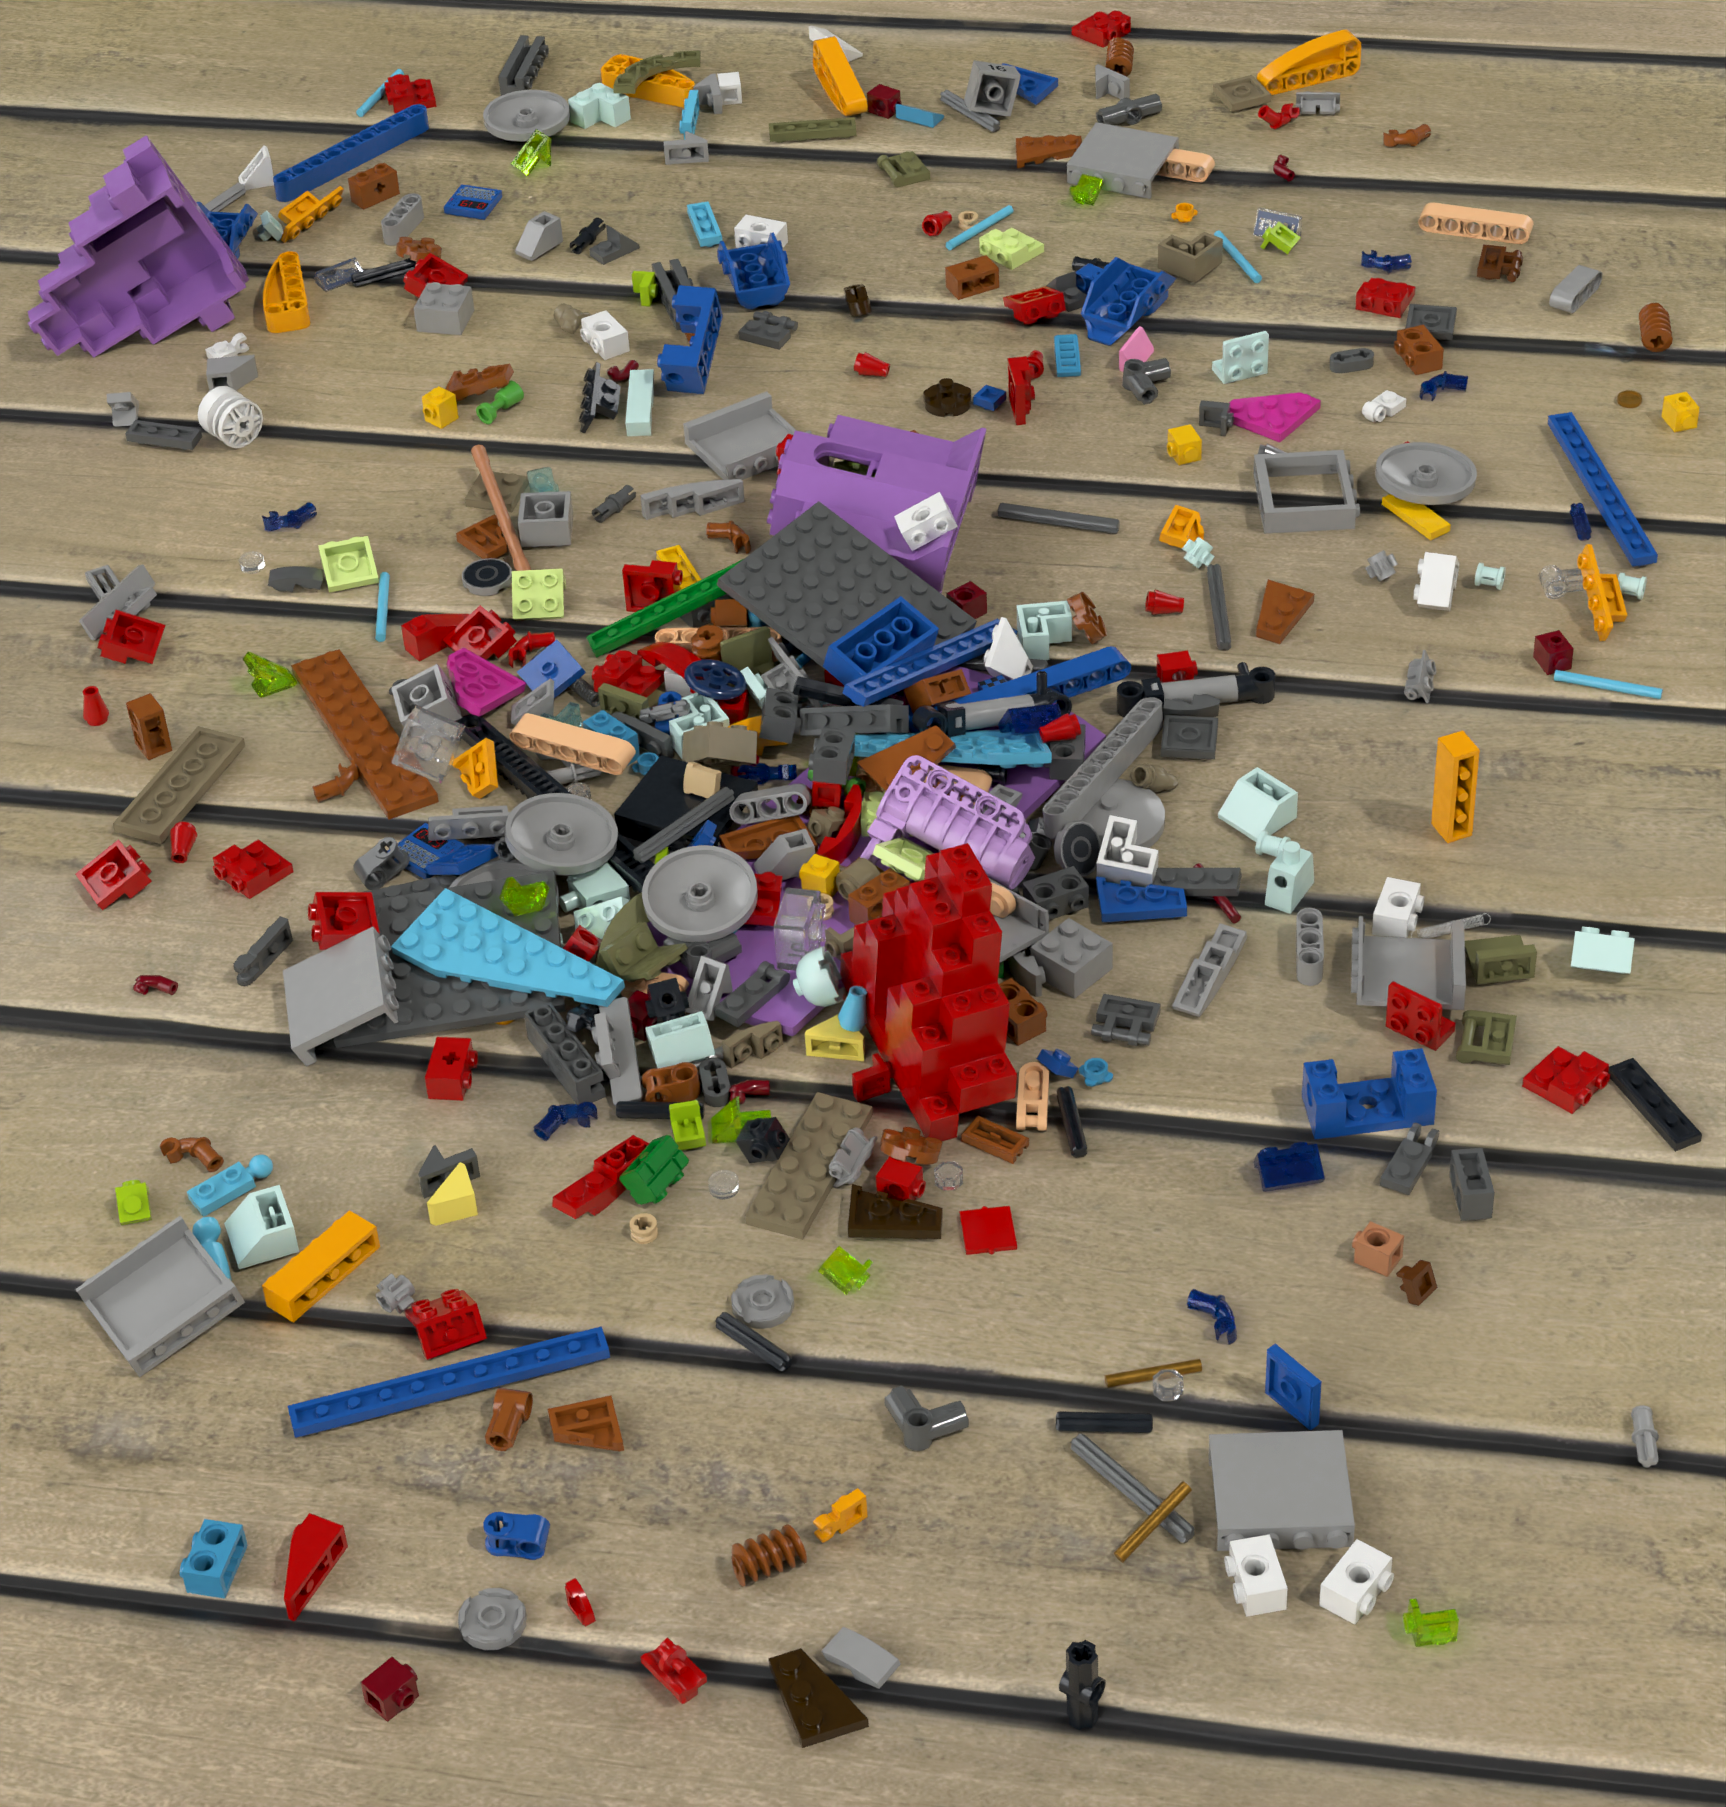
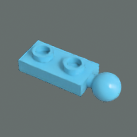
M260 1154L250 1160L249 1167L244 1168L240 1162H237L186 1191L188 1198L204 1217L255 1188L256 1185L253 1178L262 1179L268 1177L273 1170L272 1160L268 1156Z

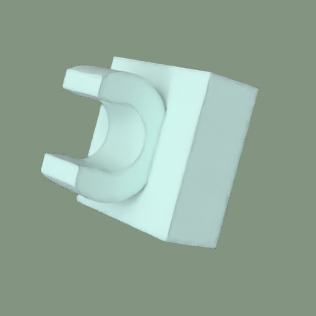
M265 211L260 215L262 224L257 227L258 236L263 241H267L271 236L279 241L283 234L282 226L268 211Z

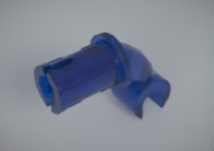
M1371 250V254H1366L1362 251L1361 265L1363 267H1374L1387 273H1391L1392 270L1411 268V264H1407L1412 263L1409 254L1390 256L1388 254L1385 257H1377V252Z
M1444 371V373L1436 375L1429 381H1424L1421 384L1419 397L1422 400L1424 394L1430 393L1432 396L1431 401L1436 398L1438 388H1441V390L1446 388L1466 392L1468 376L1449 374L1447 371Z
M307 502L297 510L288 511L287 515L279 516L276 511H269L270 517L262 516L264 528L267 531L292 527L298 529L302 527L304 522L317 516V512H313L316 511V507L312 503Z
M765 763L757 765L743 764L738 768L737 773H746V775H738V777L763 785L772 780H794L797 778L796 764L778 765V767L768 766Z
M582 1102L579 1105H551L548 1108V1113L533 1127V1131L540 1139L547 1141L561 1125L567 1124L569 1119H577L580 1126L590 1128L589 1116L598 1120L596 1105L591 1102Z
M1192 1289L1187 1299V1308L1212 1315L1213 1319L1217 1320L1214 1324L1216 1340L1218 1341L1220 1335L1228 1331V1345L1234 1343L1237 1339L1235 1317L1229 1304L1225 1301V1296L1221 1294L1214 1296Z

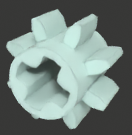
M1197 537L1195 541L1188 539L1182 548L1187 552L1183 558L1198 569L1202 564L1209 566L1215 557L1210 553L1214 547L1200 537Z

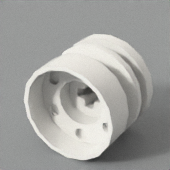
M218 386L210 390L201 401L198 409V420L202 428L232 448H242L250 444L258 436L262 428L263 415L259 406L228 386Z

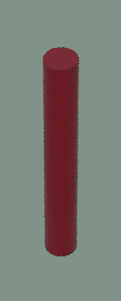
M1201 863L1193 866V868H1204ZM1212 896L1233 924L1241 920V915L1226 896Z

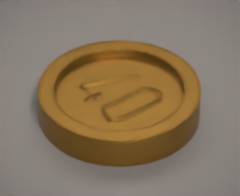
M1622 391L1617 396V403L1625 408H1636L1641 405L1642 396L1636 391Z

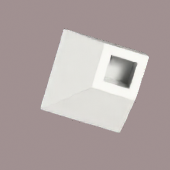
M1001 617L999 625H995L993 629V643L984 655V665L991 676L1002 675L1006 681H1010L1030 674L1033 665L1008 620Z

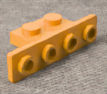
M339 186L321 200H318L309 191H306L281 209L278 218L287 224L281 241L285 243L289 239H295L301 230L310 228L316 219L323 218L332 207H338L343 199L341 196L344 188Z
M1586 544L1582 553L1578 555L1577 566L1582 572L1583 588L1587 591L1588 608L1592 611L1594 618V630L1597 631L1600 641H1606L1613 629V622H1624L1628 615L1617 575L1600 574L1592 544Z

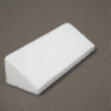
M809 26V38L812 41L835 36L848 62L863 56V53L828 30Z

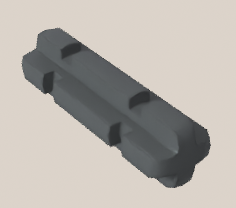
M682 699L675 701V704L670 702L653 706L652 710L651 707L640 710L639 718L641 721L650 724L654 723V720L659 722L676 718L677 714L679 717L685 716L690 713V704L687 700Z

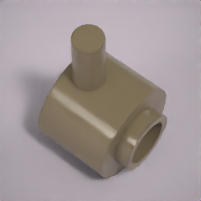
M858 858L847 867L839 865L840 872L836 876L838 891L843 898L848 900V894L880 875V872L871 861L865 858Z

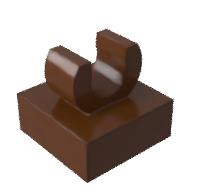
M1419 1260L1413 1267L1403 1266L1396 1273L1397 1277L1402 1278L1403 1284L1400 1286V1289L1406 1292L1410 1304L1419 1306L1438 1288L1431 1263L1428 1261Z

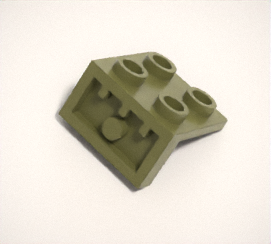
M764 626L721 641L722 662L728 663L740 671L749 667L754 675L759 673L760 676L776 667L772 661V650L768 641L771 638L770 629ZM728 683V686H730V687H735V686H736V685H733V684H731V683Z
M603 683L598 688L601 711L604 710L610 715L620 712L639 720L640 710L651 707L652 710L653 706L658 705L659 697L665 693L656 689L646 698L607 683Z
M639 922L603 948L600 953L611 974L628 982H634L640 978L651 980L661 974L660 969L681 959L680 954L688 948L685 943L658 947L647 923Z
M1520 935L1465 941V953L1477 984L1535 977L1537 950L1534 944L1524 945Z

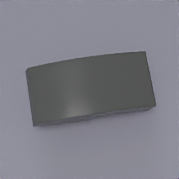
M304 566L272 569L269 572L268 586L281 592H293L295 584L306 589L314 588L320 590L323 581V569Z
M1194 694L1192 704L1186 703L1182 699H1165L1163 720L1165 715L1216 717L1219 714L1220 699H1216L1208 694Z

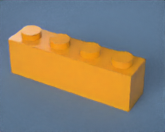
M1463 730L1439 737L1437 742L1431 824L1447 844L1470 837L1473 832L1480 749Z
M349 1210L319 1237L313 1239L298 1255L292 1257L277 1273L267 1279L262 1285L267 1307L294 1323L380 1248L377 1227Z

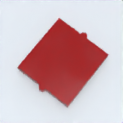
M983 1206L981 1209L959 1211L966 1255L980 1253L992 1255L999 1251L1017 1250L1010 1206L993 1208Z

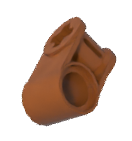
M689 1062L650 1069L641 1078L642 1085L647 1091L645 1094L646 1102H687L697 1099L701 1094L697 1068ZM653 1077H656L657 1084H654ZM657 1092H659L660 1099H657Z

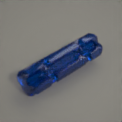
M1573 503L1570 506V514L1577 537L1581 541L1584 539L1589 540L1592 530L1584 505L1582 503Z

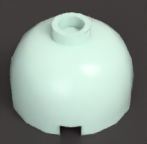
M822 946L805 954L798 962L796 968L797 979L793 980L797 994L799 996L804 995L808 1002L822 1007L844 1001L846 999L844 987L838 988V980L842 978L831 953L825 951V947Z

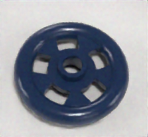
M698 660L688 665L684 672L687 685L696 693L711 699H734L741 696L747 688L745 677L741 671L722 661ZM695 677H702V680H697ZM728 683H731V684L736 685V686H735V687H730V686H728Z

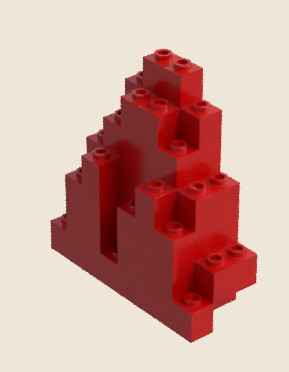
M968 843L927 855L924 880L883 893L882 917L854 925L853 951L842 953L840 961L841 981L848 994L852 986H860L867 991V1023L865 1026L884 1062H889L893 1071V1078L924 1137L936 1138L941 1141L957 1137L960 1113L1015 1098L1017 1073L1005 1053L1010 1003L998 984L1002 930L990 911L992 883Z

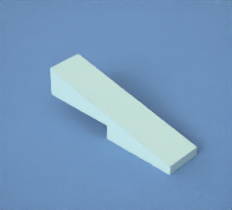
M654 369L630 370L625 422L627 436H651Z

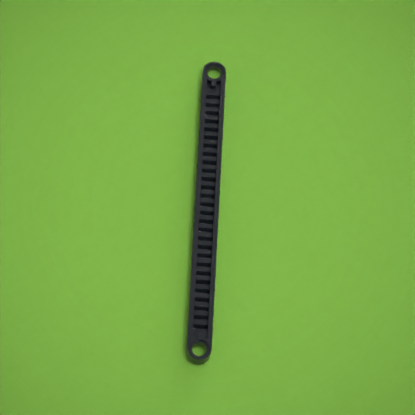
M469 714L458 720L459 735L471 747L485 738L494 741L498 774H503L504 779H508L511 785L514 784L516 790L520 789L521 794H525L527 799L549 793L572 794L482 716L478 717ZM618 833L615 852L608 862L622 879L626 881L629 887L632 886L634 892L638 891L641 893L646 876L655 864L651 860H647L644 863L635 860L633 852L635 847Z

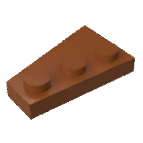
M1072 134L1058 137L1047 135L1044 137L1024 136L1016 138L1017 168L1025 167L1024 163L1032 161L1035 164L1044 163L1046 158L1052 157L1059 160L1072 157L1081 145L1082 138Z
M510 364L488 366L482 372H478L477 368L470 369L467 374H462L461 370L454 371L445 389L456 395L457 402L462 401L467 396L473 394L481 395L489 389L495 387L500 389L507 386L514 370Z
M1268 579L1257 624L1256 637L1281 644L1314 603L1315 594Z
M799 815L768 820L719 836L722 848L736 853L744 860L759 858L779 835L802 829L807 830L815 846V854L818 850V844Z

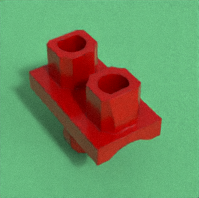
M666 1638L655 1650L640 1656L641 1663L681 1704H685L698 1695V1688L707 1682V1676L686 1656L687 1653L681 1646L675 1645L669 1638Z

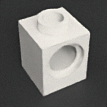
M739 72L717 74L722 105L741 104L742 95Z

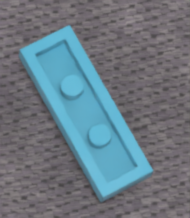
M690 90L688 98L684 100L682 120H680L679 124L680 134H684V140L685 131L695 134L700 110L698 90Z
M709 202L687 205V213L700 247H712L722 241V234Z

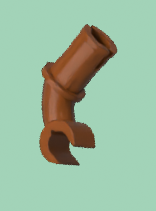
M1422 124L1416 129H1409L1406 133L1401 134L1397 130H1389V134L1383 132V142L1388 147L1397 146L1398 144L1416 146L1421 140L1430 137L1431 133L1428 132H1431V129L1427 124Z
M729 521V523H707L706 534L708 539L729 538L733 542L736 554L742 546L745 547L746 554L751 551L749 536L742 528L734 524V521Z
M350 760L351 765L348 768L342 767L341 763L339 764L340 777L334 776L335 779L312 786L318 803L340 794L341 796L345 795L344 792L360 776L354 760Z
M171 1137L163 1140L160 1144L163 1156L167 1155L170 1164L179 1162L183 1158L184 1153H189L192 1157L198 1158L209 1172L217 1171L224 1162L223 1157L211 1147V1141L207 1137H189L179 1140Z

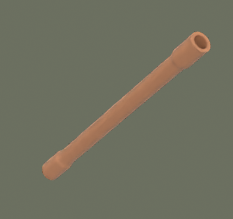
M475 445L471 449V454L476 467L480 471L513 559L514 568L516 571L531 570L490 466L486 449L483 445Z

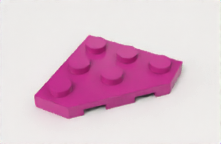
M1301 392L1240 398L1229 402L1230 413H1234V425L1279 443L1317 412L1321 406V400Z
M466 648L448 655L446 665L457 704L472 715L480 717L523 693L525 690L526 682Z

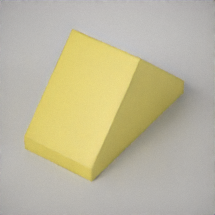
M838 1014L805 1032L806 1056L855 1061L865 1060L864 1036L859 1031L852 1032L843 1029L840 1026Z
M459 1163L427 1202L431 1224L437 1226L478 1215L475 1194L465 1164Z

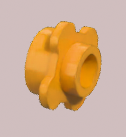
M1179 203L1176 205V211L1171 214V217L1178 219L1179 222L1186 223L1192 221L1193 216H1196L1198 211L1190 203Z

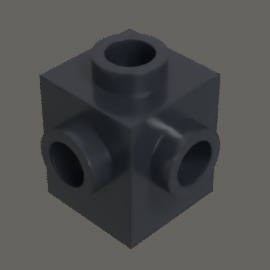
M677 978L648 985L647 995L649 1000L645 1001L648 1017H654L656 1024L685 1016L686 1009L689 1008V1002L686 992H680Z
M777 1117L747 1120L736 1139V1143L749 1163L771 1162L779 1160L790 1138Z

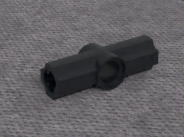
M1087 1640L1072 1642L1066 1649V1670L1059 1683V1691L1067 1696L1069 1725L1081 1730L1087 1727L1092 1728L1098 1721V1701L1106 1686V1680L1098 1676L1096 1645Z

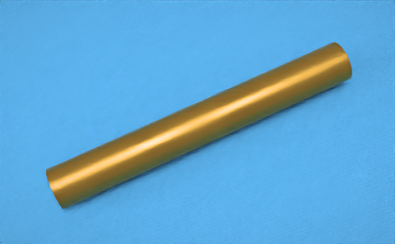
M1200 1359L1109 1374L1105 1375V1384L1107 1388L1201 1372L1202 1364Z
M1182 1481L1114 1552L1115 1557L1124 1563L1192 1491L1191 1487Z

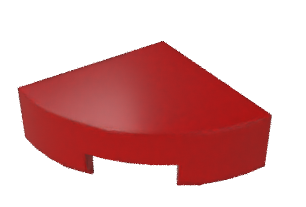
M574 1578L566 1582L565 1591L570 1609L585 1627L594 1623L596 1620L593 1609L578 1580Z

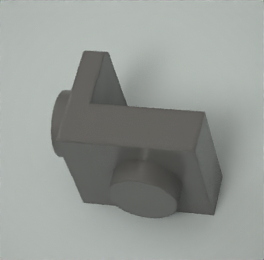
M1201 400L1199 405V426L1221 428V436H1226L1227 430L1232 428L1234 413H1230V403Z

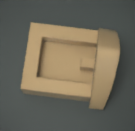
M689 762L684 774V793L709 798L720 790L721 771L702 766L696 762Z

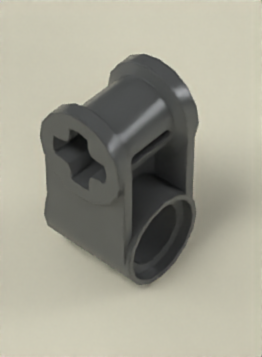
M386 837L381 839L366 854L359 857L353 865V870L368 890H376L383 887L398 872L404 870L409 863L410 857L406 851L399 849L398 843L394 838ZM385 846L390 849L389 852L385 849Z

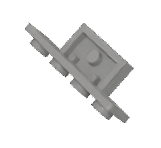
M143 564L138 565L79 620L91 640H97L103 634L107 618H113L115 610L136 615L151 605L150 601L157 595L153 589L155 582Z
M771 637L768 641L781 664L762 674L761 678L766 688L793 692L797 677L808 678L803 669L799 670L800 667L792 655H789L785 645L782 642L778 644ZM798 696V702L806 697ZM808 698L815 708L821 707L818 700Z
M507 805L452 809V815L428 818V839L435 841L505 836L506 820L510 812H508Z
M626 997L614 999L608 1007L599 1006L600 1013L594 1015L596 1026L592 1027L594 1042L599 1046V1052L595 1053L596 1062L601 1070L604 1069L610 1079L615 1106L619 1101L643 1100L629 1001Z

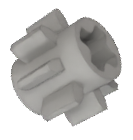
M1383 550L1367 559L1370 565L1365 569L1370 578L1376 576L1380 582L1396 573L1393 567L1398 563L1393 553L1387 556Z
M391 1273L377 1285L380 1291L376 1294V1299L380 1306L389 1313L396 1309L401 1314L414 1303L411 1296L415 1294V1288L409 1279L403 1275L395 1278Z

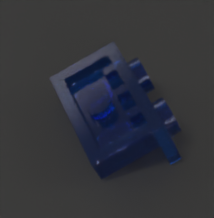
M1058 704L1011 708L1006 711L998 726L1000 733L1011 732L1013 735L1039 733V727L1047 725L1062 715Z
M1299 1142L1290 1145L1287 1149L1278 1150L1277 1147L1264 1148L1260 1150V1153H1257L1253 1161L1254 1168H1258L1263 1192L1322 1183L1325 1180L1317 1144L1308 1145L1307 1142Z

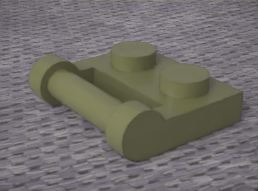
M913 151L903 152L892 157L881 155L877 159V165L887 172L895 187H903L930 180V171Z
M1476 1010L1465 1011L1462 1016V1024L1464 1026L1461 1045L1456 1051V1059L1461 1063H1471L1474 1060L1510 1065L1517 1016ZM1478 1026H1485L1482 1046L1473 1045L1475 1029Z

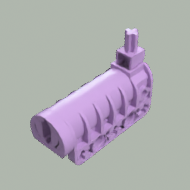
M918 755L906 759L885 792L877 809V817L867 831L871 840L860 857L871 861L875 865L879 859L872 855L876 844L900 838L901 835L905 838L912 835L939 851L968 843L986 875L1011 890L1017 887L1024 879L1035 859L1029 846L1032 832L1019 809ZM918 763H921V769L915 771V773L912 775L910 766H917ZM1022 831L1025 835L1024 838L1019 837Z

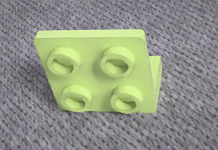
M563 569L512 571V613L514 621L564 618L566 579Z

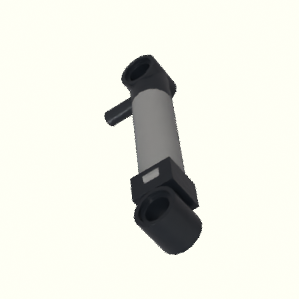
M1241 662L1237 665L1238 675L1161 683L1160 678L1141 679V684L1135 681H1125L1117 687V713L1125 717L1140 700L1150 697L1162 701V711L1165 699H1182L1186 703L1192 704L1194 694L1211 695L1216 699H1220V703L1251 700L1254 703L1266 704L1275 698V672L1268 667H1256L1249 672L1247 663Z
M1038 671L1036 673V693L958 704L955 701L937 703V710L931 706L924 705L914 712L912 722L913 726L920 732L933 726H938L948 737L966 735L967 730L1049 718L1055 720L1066 713L1070 714L1072 702L1069 697L1058 690L1047 688V673L1045 671ZM1057 700L1056 705L1053 708H1051L1053 702ZM933 718L932 723L927 726L928 721Z

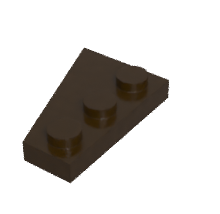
M852 1184L848 1237L941 1239L943 1208L911 1199L899 1201L889 1198L888 1193L877 1191L876 1194L862 1191V1186Z
M801 1648L768 1658L769 1668L802 1748L869 1727L868 1718Z

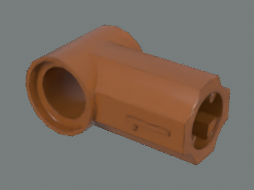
M500 1387L497 1389L493 1402V1416L485 1435L486 1444L491 1445L498 1451H506L508 1448L513 1447L522 1421H527L531 1415L533 1406V1395L531 1392Z

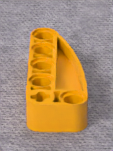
M1347 29L1326 34L1308 41L1275 59L1258 73L1256 79L1271 95H1276L1352 76L1360 69L1361 42Z
M833 36L814 40V71L835 107L846 117L867 112L866 97L837 38Z
M624 54L614 55L600 69L602 84L613 89L617 76L625 73V69L630 65L643 59ZM672 69L648 77L639 84L635 94L625 95L684 108V100L688 98L689 91L693 90L695 83L685 75Z
M293 251L283 252L278 256L265 280L263 308L267 330L271 333L302 330L309 327L311 323L299 255Z

